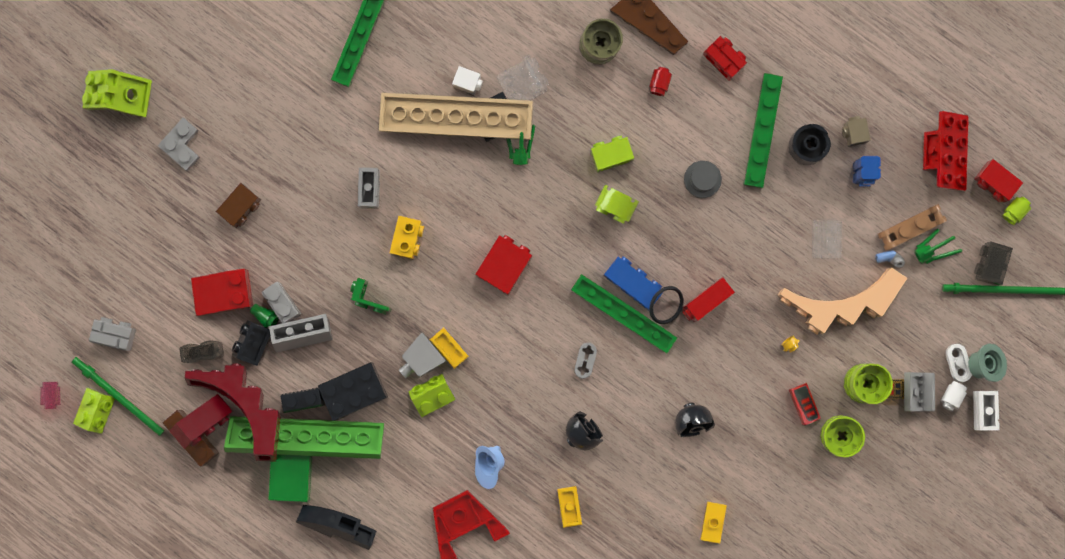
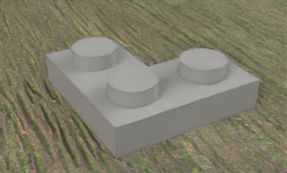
M182 118L158 146L181 167L189 171L200 157L187 144L199 130L185 118Z

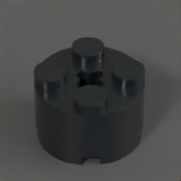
M808 124L800 127L789 140L790 155L795 161L803 165H813L819 162L828 154L831 147L828 132L817 124ZM808 141H811V142H812V143H811V146H812L811 148L807 147V146H808V144H807Z

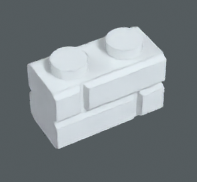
M973 391L974 430H1000L998 422V391Z

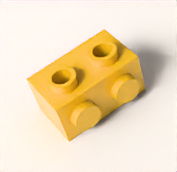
M398 216L390 254L414 259V255L418 256L420 245L417 244L418 238L423 236L425 227L422 226L420 220Z

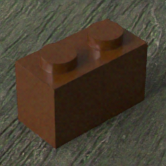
M240 183L215 212L233 227H241L247 221L248 214L258 209L261 199L244 184Z

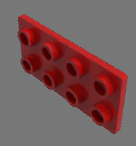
M940 111L938 130L924 132L923 170H937L938 188L966 191L968 115Z

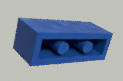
M618 256L603 276L649 311L653 296L662 286L655 280L652 282L646 278L647 274L641 269L635 270L631 267L632 263L624 256L620 258ZM662 293L657 297V299L655 300L654 304H655L656 301L659 299V297L662 295Z

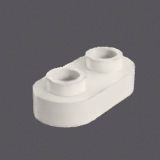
M960 344L950 345L946 349V358L951 375L958 382L968 381L972 374L968 367L969 358L967 351ZM954 350L958 352L957 357L952 355ZM959 369L963 370V374L961 376L958 374Z

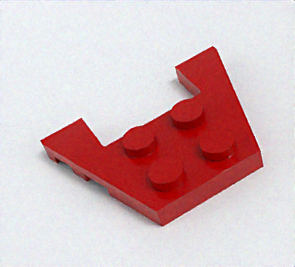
M469 490L433 507L441 559H458L450 541L483 524H486L494 542L510 534L509 530Z

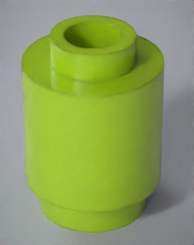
M1016 197L1004 210L1002 217L1011 225L1019 223L1031 210L1030 201L1025 197Z

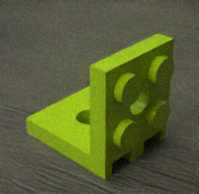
M113 69L88 71L85 79L86 89L82 97L83 109H110L142 118L146 117L152 80ZM129 89L133 91V98L131 100L127 96Z

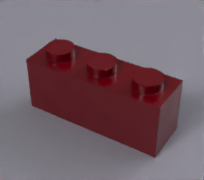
M216 394L178 421L169 432L184 449L190 445L194 447L202 440L201 437L203 435L208 437L216 430L215 427L217 425L221 427L230 420L228 416L233 411L219 394Z

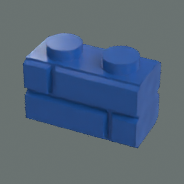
M862 156L853 162V172H855L853 174V183L859 184V187H871V185H874L875 181L881 178V169L879 168L881 166L880 157Z

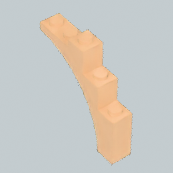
M892 267L888 268L868 289L843 300H812L799 296L786 288L781 289L778 296L785 305L789 307L792 305L797 308L796 312L801 316H809L805 323L809 325L808 329L818 335V333L823 334L826 332L835 317H838L837 321L844 326H847V324L854 325L864 308L866 309L865 312L871 317H882L907 280V277Z

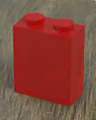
M499 235L475 275L509 295L532 255L530 254L531 250L523 245L518 247L513 244L515 240L509 236L504 235L502 237Z
M722 277L683 306L685 311L682 313L688 321L697 322L735 292Z

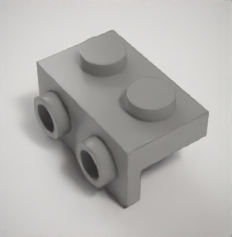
M904 372V411H935V373Z

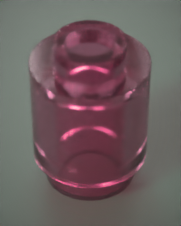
M42 382V387H40V405H44V409H56V405H60V386H58V382Z

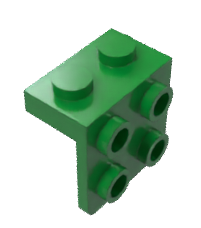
M357 278V281H353L350 292L353 293L351 300L355 301L354 305L365 309L371 306L374 307L373 311L385 315L387 311L391 312L392 309L390 307L363 299L368 285L367 280Z

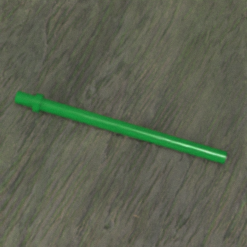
M959 283L942 285L943 292H953L954 294L969 292L1065 295V288L960 285Z

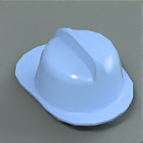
M479 446L476 450L475 475L479 484L486 489L494 488L497 484L498 472L505 463L500 446Z

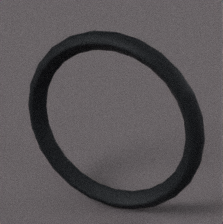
M666 286L656 292L649 306L652 320L658 324H667L675 320L683 308L684 298L682 292L674 286ZM667 290L677 292L680 298L677 312L667 320L657 319L653 312L654 302L657 297Z

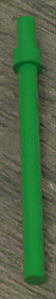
M77 357L72 360L71 363L82 371V375L87 379L93 380L158 436L164 433V429L95 373L96 370L90 365L87 366Z

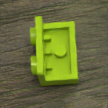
M443 374L433 376L429 381L416 385L409 391L411 400L421 418L456 400Z
M86 388L73 424L87 431L101 434L115 399L94 389Z

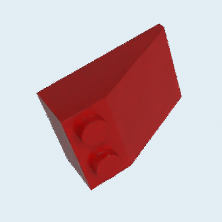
M247 269L224 271L191 278L196 316L249 309L253 306L249 270Z

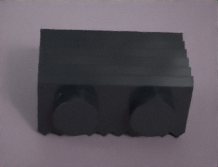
M318 387L285 393L280 396L283 413L325 406Z

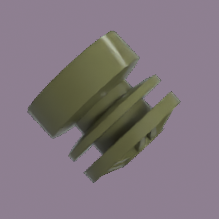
M609 19L592 21L586 26L579 41V49L582 56L593 64L603 65L610 62L616 56L623 43V34L620 27ZM597 41H598V42H601V41H602V42H603V45H602V46H601V45H598V46H597L596 43H597Z

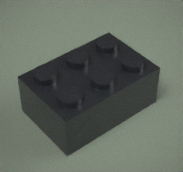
M373 362L318 385L332 421H336L388 398Z

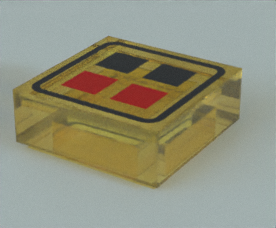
M892 379L893 389L888 398L904 399V379Z

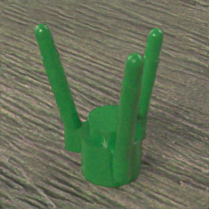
M534 124L532 125L531 140L528 141L527 150L524 148L523 132H520L519 148H515V152L513 151L511 139H506L509 159H513V164L515 165L528 164L536 127Z
M936 229L922 243L916 246L917 249L914 253L921 264L924 262L928 264L934 260L961 253L962 249L933 256L935 255V250L955 240L956 237L952 236L933 247L930 245L926 246L940 232V229Z

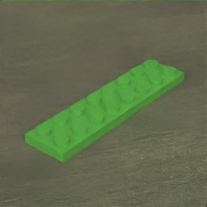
M230 416L224 451L253 453L254 439L248 419L246 417ZM281 419L277 454L381 459L384 423Z

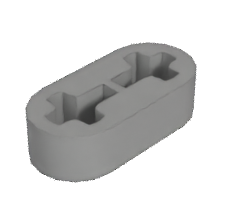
M584 343L579 349L575 364V374L580 378H587L591 375L597 349L592 343ZM587 346H591L593 354H589L588 360L584 359L585 352H582V350L587 348ZM583 361L587 362L586 368L589 371L584 373V375H580L581 372L578 370V367H582Z

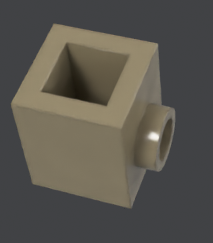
M860 116L848 118L849 121L842 127V134L844 139H847L848 147L868 143L871 139L867 119H860Z

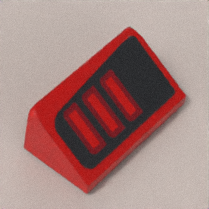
M807 383L788 389L802 425L805 426L821 419Z

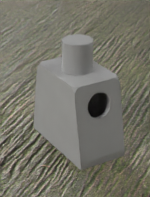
M421 333L402 355L407 363L399 371L405 378L413 372L421 377L447 360L425 334Z

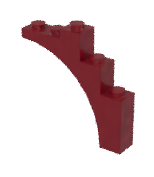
M237 363L225 365L224 372L219 370L203 372L199 369L185 371L184 379L188 386L203 387L215 391L230 399L240 408L251 425L254 439L253 454L256 461L276 462L281 417L279 411L273 408L262 410L264 394L262 389L257 386L246 387L247 371L245 366Z

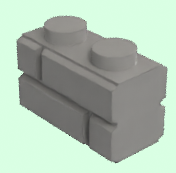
M359 168V208L379 209L380 170L378 168Z
M275 282L261 292L282 324L291 322L302 314L280 282Z
M101 317V320H94L89 342L131 351L136 329L131 328L130 323L120 321L118 325L112 323L113 319Z

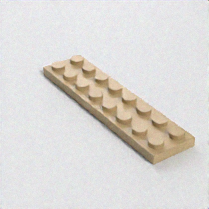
M381 93L379 131L520 139V132H523V139L531 140L533 101Z

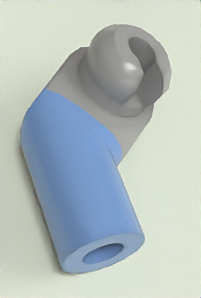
M893 250L875 255L877 263L888 261L896 268H902L905 264L904 258Z

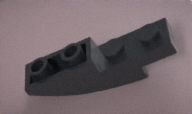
M303 505L296 520V523L330 538L335 535L367 550L371 548L377 532L370 527L360 524L361 519L339 511L312 505Z

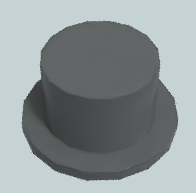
M701 160L694 162L687 168L684 174L686 189L697 198L711 197L721 186L722 176L720 170L709 161Z

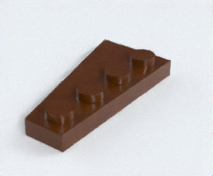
M620 0L610 9L611 13L619 16L624 22L638 29L640 33L654 40L656 44L672 55L676 54L688 43V40L652 0Z

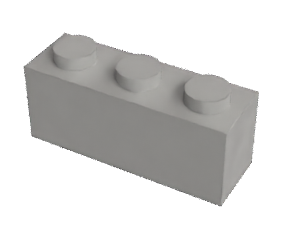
M326 314L269 327L272 345L276 353L333 340L330 322Z

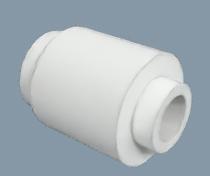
M953 381L952 384L948 385L940 400L943 403L942 406L949 411L958 410L967 394L965 392L967 388Z

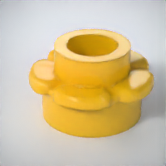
M794 335L787 338L781 344L784 348L783 351H789L790 353L795 351L799 347V339H796Z

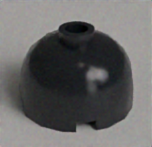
M695 403L685 404L675 419L677 434L681 437L700 435L699 431L705 429L707 432L715 426L711 412L705 406L695 405Z
M579 411L569 419L566 425L567 442L573 448L576 447L584 451L591 450L603 442V439H600L603 435L597 424L592 419L589 422L585 418L587 414Z

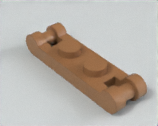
M939 204L878 233V237L882 238L885 244V250H890L946 222L947 219L945 216H942ZM932 213L936 219L933 222H931L930 218L928 217V215ZM892 233L896 240L891 241L889 235Z

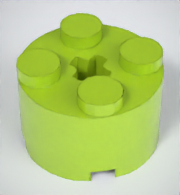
M604 185L595 203V206H597L596 210L605 215H608V213L615 215L613 219L623 224L625 221L629 222L639 201L635 199L633 203L630 196L613 188L609 191L607 190L609 186Z

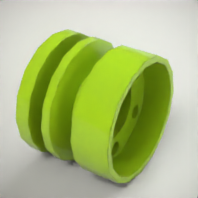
M858 364L847 371L844 378V389L851 400L857 403L878 404L884 402L890 396L893 389V380L890 372L879 364ZM864 380L868 381V383H866V387H863V384L865 383Z
M843 415L833 416L821 428L820 437L822 444L826 450L836 456L844 458L854 456L864 446V429L858 421L851 417ZM839 431L842 433L845 431L844 440L841 438L839 440L837 439L839 437V435L837 434Z

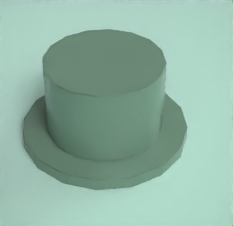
M989 343L983 345L978 352L973 353L969 357L968 367L974 377L997 382L1006 375L1007 360L1000 347Z

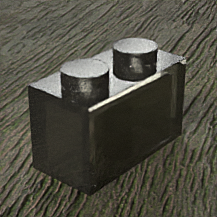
M991 241L982 245L979 253L981 256L980 263H977L974 274H976L975 280L995 286L1003 285L1013 248Z

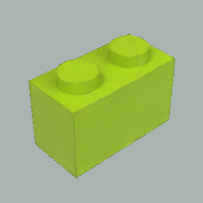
M621 135L612 138V142L604 144V141L593 145L594 148H591L590 152L597 173L634 161L628 137L623 138Z

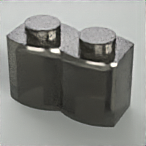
M209 340L200 344H186L179 348L181 362L183 363L217 360L224 356L223 345L220 341Z

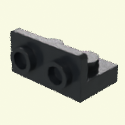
M247 320L240 328L239 333L241 335L238 341H235L233 344L232 355L258 366L271 336L270 330Z

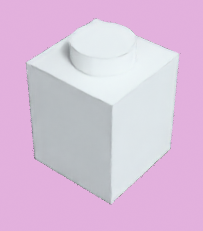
M459 66L452 85L453 88L475 95L476 90L480 91L483 80H480L481 75L479 73Z

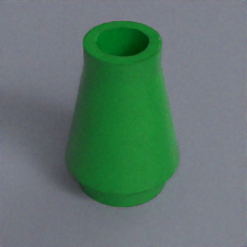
M254 304L250 309V313L265 328L274 326L279 321L278 316L273 310L258 304Z

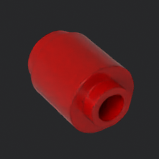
M665 67L654 69L649 85L651 94L664 96L665 92H668L672 77L669 69Z

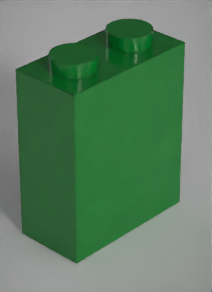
M277 454L276 462H270L268 500L310 501L312 456Z

